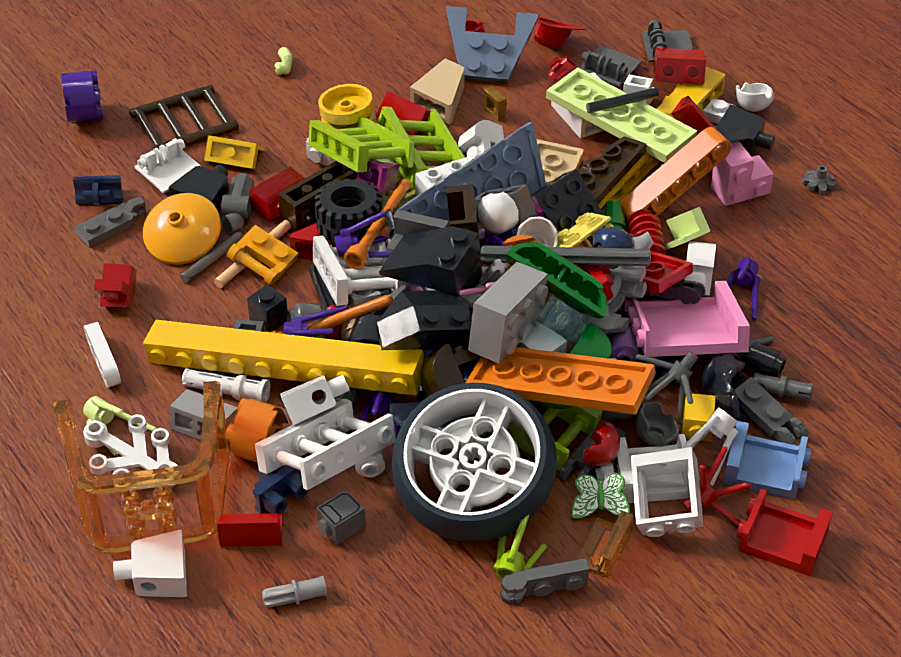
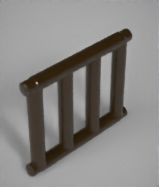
M213 85L203 86L129 110L131 118L135 117L153 145L152 151L155 148L159 149L161 145L166 147V144L173 140L162 142L146 114L155 111L160 112L176 139H182L185 146L208 139V135L218 136L239 128L238 122L231 120L214 95ZM205 97L222 124L209 128L191 100ZM182 104L199 131L186 135L168 107Z

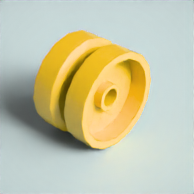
M358 84L337 85L322 93L318 100L322 122L335 129L358 128L359 117H365L376 123L372 93L364 86Z

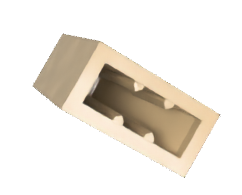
M445 58L410 87V101L430 111L436 109L444 123L450 125L464 89L465 67Z

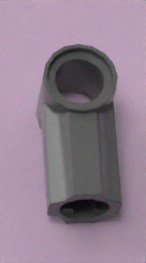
M238 173L236 177L232 178L228 194L222 197V217L230 213H237L243 219L249 220L251 215L249 189L254 187V179L250 178L247 174Z

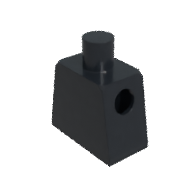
M731 104L716 126V129L722 135L743 128L747 129L749 138L740 143L751 157L757 147L771 150L775 141V136L764 133V118Z
M217 165L213 170L202 166H195L169 186L170 196L181 193L201 195L210 200L219 213L222 197L227 195L229 191L228 171L222 165Z

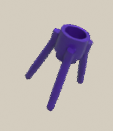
M380 212L352 227L341 229V235L335 236L338 256L343 257L350 246L360 243L361 240H359L358 235H352L353 232L383 218L386 215L385 212ZM376 237L372 244L386 241L387 237ZM368 252L369 258H388L391 254L389 252Z
M745 258L739 261L736 270L731 272L726 282L729 287L734 281L741 286L752 285L751 318L756 320L758 286L761 280L757 276L759 266L754 260Z
M349 306L336 307L304 317H292V322H284V334L305 337L333 334V329H308V324L303 323L337 314L349 309Z
M372 391V395L367 399L366 406L359 419L365 421L371 409L374 415L386 413L389 410L390 403H399L394 400L395 393ZM393 419L395 438H397L399 427Z

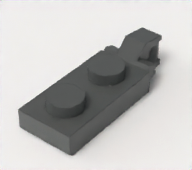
M137 197L128 200L127 204L121 203L75 226V233L91 248L135 226L134 222L139 217L147 214L145 201Z

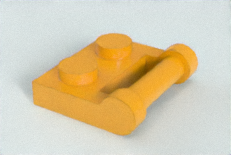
M254 225L237 244L235 243L230 247L227 257L247 266L262 276L264 281L272 286L297 260L298 252L257 225ZM257 260L261 261L262 263H264L265 265H267V266L270 267L271 269L267 268L266 266H264L263 264H261V263L258 262Z

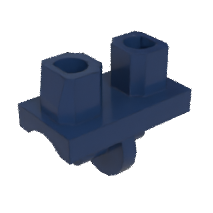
M121 175L73 178L76 204L94 203V205H100L101 203L123 202Z
M288 465L281 470L278 468L268 474L258 471L260 481L254 485L255 489L253 490V495L257 502L255 510L260 514H263L265 511L282 513L287 507L285 496L289 493L296 499H301L305 496L308 490L303 489L301 471Z

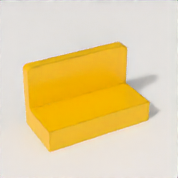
M208 135L204 160L255 169L258 151H264V146Z

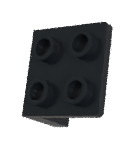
M577 169L563 173L530 194L531 199L543 209L545 218L550 220L560 232L575 226V221L585 213L603 215Z

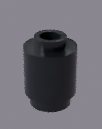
M756 342L753 343L752 347L749 346V351L744 352L742 356V362H745V369L778 378L782 374L787 357L781 355L780 351Z

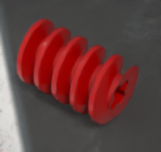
M639 209L630 214L627 219L628 233L638 237L648 232L653 240L649 250L666 255L659 217L645 209Z

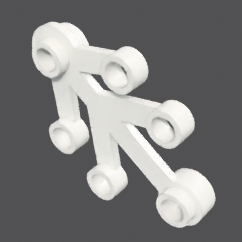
M137 414L131 416L128 420L129 431L133 434L134 448L108 433L106 425L100 421L94 420L85 426L83 434L88 446L98 448L105 445L123 456L107 459L102 454H96L89 459L90 470L95 475L115 470L112 474V479L116 488L125 489L130 485L152 482L158 488L166 490L174 487L180 479L178 465L169 461L168 445L170 438L166 429L157 428L151 433L152 444L157 448V461L147 456L144 433L147 425L144 416ZM136 423H141L140 426H133ZM158 437H165V438L162 439V440H157V439H156V438H158ZM96 463H103L101 466H94ZM142 467L147 471L130 474L126 468ZM120 477H126L125 480H117Z

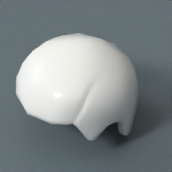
M745 82L741 89L739 85H736L738 104L746 111H761L773 102L774 92L767 84H749Z
M504 192L498 194L490 193L482 197L477 204L476 216L479 224L489 233H504L514 228L519 220L518 209L514 200Z
M530 217L518 228L517 235H529L547 247H557L558 233L550 220L543 217Z

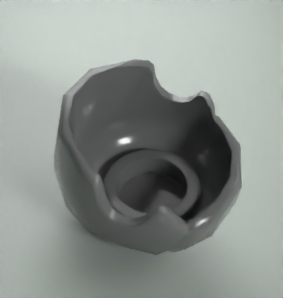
M648 401L642 405L635 421V430L640 439L655 447L671 445L678 437L679 426L674 420L675 415L673 413L665 414L662 411V403Z

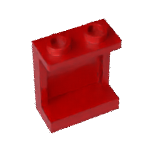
M655 48L653 73H656V82L704 84L706 58L703 50Z
M761 489L757 499L752 497L746 511V515H749L748 520L742 519L736 535V537L741 538L739 551L811 576L829 531L833 512L821 508L816 519L767 502V490Z

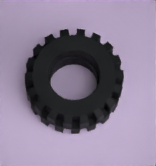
M359 179L333 181L332 184L325 185L324 189H320L315 196L318 233L323 235L327 241L332 240V243H335V236L341 235V229L352 227L380 213L383 208L381 192L378 191L376 186H371V183L367 181L362 182ZM372 223L353 232L352 235L357 234L359 240H362Z

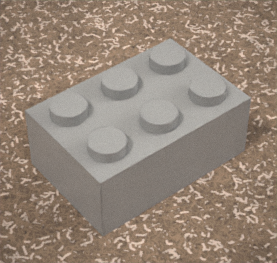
M516 262L474 302L468 351L496 363H500L507 355H511L520 341L526 340L530 331L535 326H539L543 321L545 311L542 310L548 294V287L546 286L548 274Z

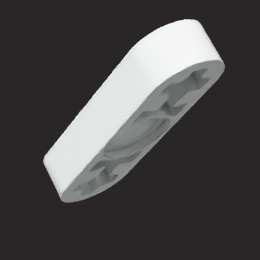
M94 322L84 325L87 342L106 387L121 384L117 365L99 323Z

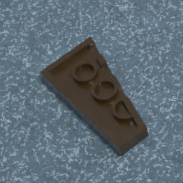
M624 136L602 150L601 156L598 158H590L584 162V167L578 171L597 204L608 195L647 152V143Z

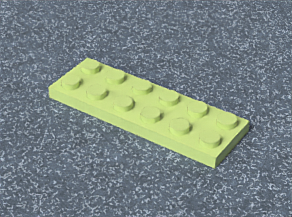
M578 67L546 90L547 99L620 139L625 136L647 143L646 153L664 163L697 136V130L642 101L588 113L586 110L587 103L627 93Z

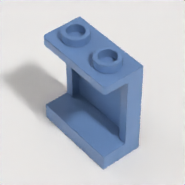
M738 421L735 427L738 434L732 440L723 484L734 486L747 482L752 485L748 490L760 492L761 489L767 490V494L795 500L797 489H804L807 471L802 470V465L808 467L812 449L806 448L808 437L802 436L800 445L796 446L747 435L749 423Z

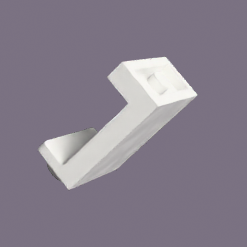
M678 434L676 445L664 447L627 448L626 438H620V449L612 463L614 472L621 474L625 478V486L622 493L627 496L629 503H634L631 456L684 448V445L687 443L685 434ZM688 471L646 477L648 502L687 499L690 497Z

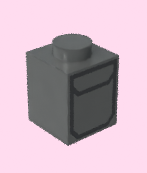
M347 490L316 508L318 520L316 527L319 533L324 538L328 537L336 546L366 528L365 508Z

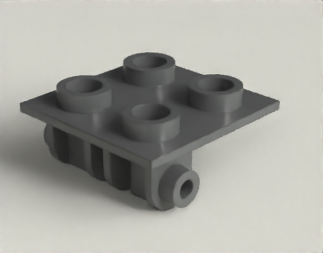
M652 20L648 25V31L642 32L648 62H654L655 48L693 50L688 30L662 31L661 22Z
M600 45L594 52H583L581 60L584 63L579 68L589 74L595 72L602 81L620 87L628 75H631L642 63V60Z

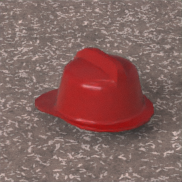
M538 16L534 40L547 47L555 48L567 41L572 30H586V28Z

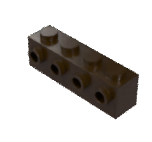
M335 161L278 193L280 217L283 220L289 221L296 230L311 223L316 219L315 196L320 189H324L325 185L332 184L333 181L357 179L358 172Z

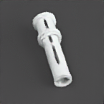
M188 368L184 370L182 375L183 387L232 395L233 398L239 401L245 398L267 403L270 394V381L267 379L262 381L247 379L245 375H239L236 378Z

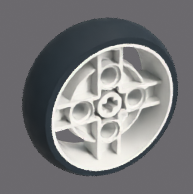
M472 382L453 385L423 400L409 414L400 428L395 440L392 456L394 485L409 513L430 531L442 537L463 542H483L498 539L516 531L520 521L530 515L529 522L546 502L551 492L557 469V452L554 438L540 412L517 393L502 386L488 383ZM470 414H476L475 417H468L457 420L446 426L442 431L437 429L444 423L454 418ZM510 422L521 428L530 438L534 446L535 463L520 458L517 444L507 431ZM483 432L493 433L489 438L479 437ZM450 448L453 450L448 455L439 454L443 449ZM415 460L429 465L431 478L441 492L437 504L427 498L418 487L414 475ZM469 460L474 461V464H469ZM500 468H508L510 470L505 475L495 473ZM460 485L470 486L465 492L456 491V488ZM507 492L515 495L507 502L492 509L471 512L473 506L493 503Z

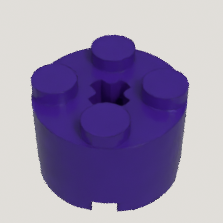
M97 70L62 74V88L68 123L103 119Z

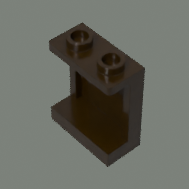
M473 184L446 187L449 226L478 233Z

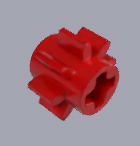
M556 56L548 64L552 68L548 75L557 83L575 70L577 66L567 56L562 59L560 56Z

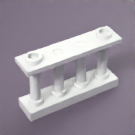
M324 236L313 237V262L337 306L348 305V294H352V291L390 288L393 292L403 285L407 286V282L379 274V270L388 258H368L362 269H353L345 263L343 257L338 256L336 247L329 245ZM384 241L371 244L368 252H388Z
M342 399L336 402V406L295 425H291L256 443L255 449L259 471L268 474L283 465H288L301 471L303 489L309 490L395 443L393 415L387 414L372 423H368L354 418L352 401ZM351 429L355 430V432L349 435L345 434L347 431ZM329 441L334 442L328 446L323 445ZM306 453H310V454H311L310 456H308V457H306V458H301V457H300V456H302V455H304V454H306Z

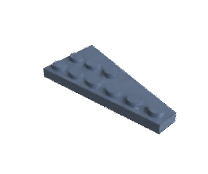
M528 122L398 209L450 222L446 187L473 184L474 198L486 191L505 189L517 185H527L530 194L546 185L533 122Z

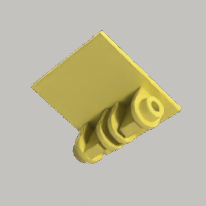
M594 213L583 214L575 221V226L558 233L557 247L593 248L587 238L593 244L594 235L598 230L614 227L611 223L606 224L611 220V217Z

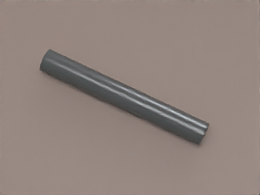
M238 231L183 272L180 275L181 280L184 283L191 281L227 253L233 244H237L243 238V235Z

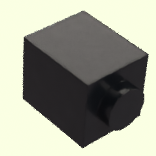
M265 285L247 298L249 320L263 321L264 332L270 333L275 331L286 322L288 312L287 298L270 285Z

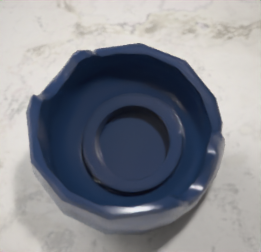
M607 227L600 229L593 238V247H596L598 244L601 248L635 249V241L632 236L620 228Z

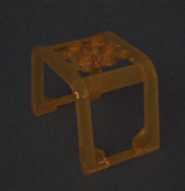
M203 382L204 415L200 454L196 460L182 466L106 476H93L86 472L81 447L78 448L76 441L75 419L70 399L54 402L53 409L87 541L95 549L111 553L131 551V544L135 540L176 530H182L184 543H191L206 539L217 531V520L221 519V514H223L230 458L229 441L225 439L227 426L220 382ZM212 465H213V476H212V487H211L210 478H209V470H210V468H211ZM194 481L201 522L177 527L178 519L177 510L174 508V493L168 486ZM155 487L153 499L142 501L141 494L136 491ZM123 492L121 495V509L125 516L127 534L106 535L97 494ZM157 518L158 529L146 531V520Z

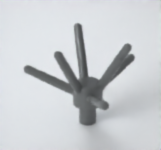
M689 351L681 362L676 360L674 364L640 354L636 355L637 360L670 369L666 375L649 386L646 392L648 394L644 396L645 401H649L673 380L681 384L677 420L681 421L683 419L685 396L688 403L693 404L691 392L693 387L689 377L693 373L691 367L698 357Z

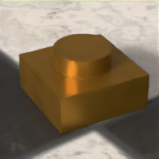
M493 86L484 89V109L497 121L506 118L507 100L505 96Z

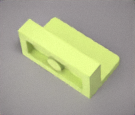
M700 207L666 220L675 240L666 243L665 250L710 232Z

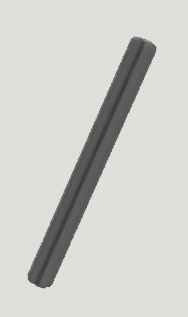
M482 246L481 261L493 263L495 260L500 259L502 263H506L505 255L513 246ZM548 247L575 265L649 266L651 263V251L649 249Z

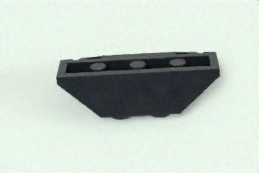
M437 290L401 291L375 325L381 350L439 349L448 343L451 348L464 344L468 348L473 308L459 294L455 296Z

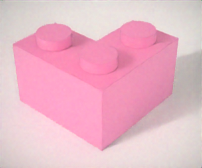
M736 142L732 143L731 151L727 157L713 168L711 188L722 203L727 206L770 194L774 173L759 155L751 157L742 144Z

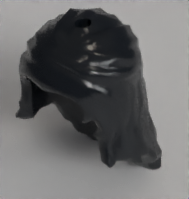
M733 353L716 354L705 362L700 377L702 387L708 395L715 396V405L721 408L736 421L747 423L748 419L745 412L739 408L738 396L735 392V389L744 383L743 379L745 376L742 375L741 370L745 367V363L739 361Z

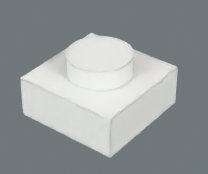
M712 99L703 110V113L711 122L718 124L730 104L723 100Z

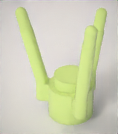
M98 396L91 397L83 408L84 415L89 418L86 425L94 420L108 424L112 421L114 415L126 421L131 417V415L123 412L122 409L107 403ZM146 423L147 430L153 432L155 429H157L156 427ZM108 448L114 456L118 455L117 452Z

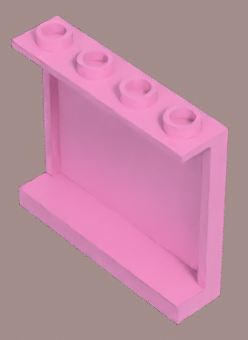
M715 281L714 297L701 298L696 304H683L680 299L672 301H638L637 298L627 297L624 299L623 309L624 312H627V318H630V323H632V333L636 335L637 347H641L644 355L647 357L687 355L689 351L694 355L749 351L750 325L726 281Z

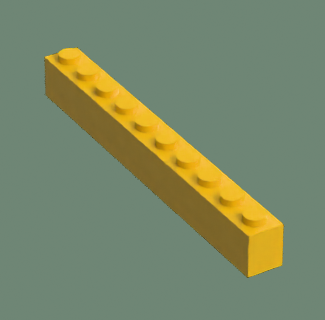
M706 67L704 84H678L674 91L663 99L662 104L657 110L674 118L671 114L682 98L689 96L703 112L712 99H718L723 94L726 74ZM645 153L598 204L603 216L605 215L606 203L608 201L618 200L621 202L660 160Z
M155 320L143 342L149 363L301 382H309L323 375L326 381L343 375L348 387L409 395H417L422 383L420 374L424 354L423 350L419 349L382 351L381 346L375 344Z

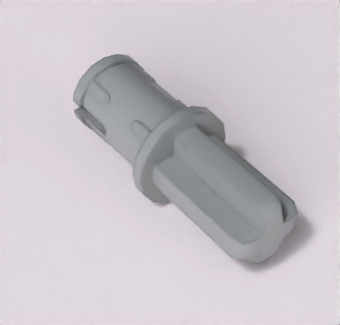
M323 576L300 582L291 580V584L272 587L262 591L263 602L267 608L293 602L299 605V601L327 596Z

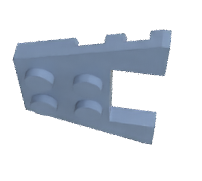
M446 6L457 63L465 67L464 79L508 83L521 57V53L531 37L533 28L538 22V14L517 12L514 35L466 31L468 8Z

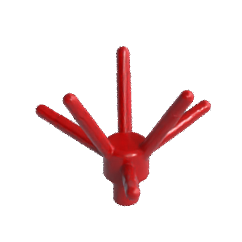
M724 446L712 467L707 466L705 468V465L699 466L701 504L704 507L712 506L739 527L741 521L718 504L716 500L721 496L750 489L752 485L745 482L715 491L710 484L728 450ZM689 497L683 502L688 508V510L691 511V501Z

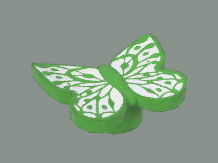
M585 474L576 479L575 485L581 494L574 499L571 511L573 518H585L592 515L598 509L604 510V508L618 516H630L631 510L628 498L622 493L625 486V478L621 474H609L603 481H598L595 477Z

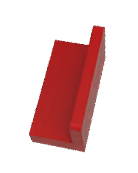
M387 90L376 118H379L382 107H392L399 120L408 121L428 120L431 111ZM405 130L406 133L411 135H417L419 132Z
M689 96L682 98L671 113L676 120L697 130V135L708 127L716 129Z
M283 513L221 514V519L217 520L220 547L282 545Z

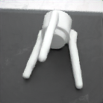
M718 407L708 422L684 445V448L691 446L694 448L711 431L720 439L724 434L727 436L723 447L725 446L729 450L732 440L738 434V431L734 428L738 421ZM728 450L710 483L712 486L714 485L717 476L719 475V472L726 458Z

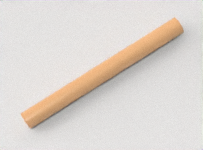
M284 220L269 234L279 239L292 226L289 221ZM236 261L214 280L216 286L222 288L247 266Z

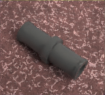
M755 373L754 380L768 393L776 394L777 398L783 399L786 396L810 402L813 383L789 380L788 376L783 375L781 378Z

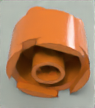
M242 398L238 404L234 424L231 423L228 426L225 435L226 441L230 442L232 454L236 457L258 463L255 444L283 430V423L289 424L288 412L285 408L254 399Z

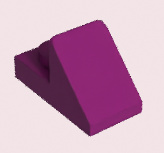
M376 159L369 160L367 162V172H358L357 179L362 182L367 181L371 183V186H376L381 194L387 193L396 188L399 164L380 162Z

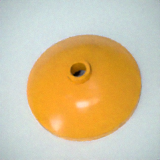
M181 193L170 196L158 203L148 214L143 227L145 246L152 256L166 264L183 265L194 262L206 255L217 242L221 231L220 215L213 203L201 195Z

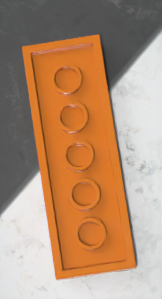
M516 347L511 355H507L500 363L481 356L466 383H488L502 386L517 393L526 400L636 415L656 373L654 364Z

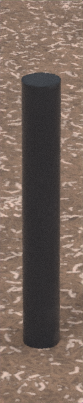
M655 87L586 104V110L588 113L656 98L659 97V91Z

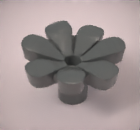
M819 165L817 171L812 169L807 171L806 175L802 178V184L807 185V189L810 191L818 188V193L825 195L827 189H835V178L833 175L827 174L828 168L826 166Z

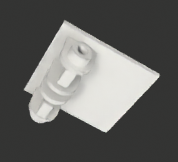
M175 138L168 142L166 147L161 145L159 149L155 148L153 151L141 155L140 159L137 160L138 165L134 167L162 193L169 191V186L195 166L201 165L183 151V148H185L184 141Z

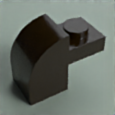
M448 343L431 352L423 361L420 374L427 397L444 388L465 383L459 366L481 356L468 351L465 344L451 349Z

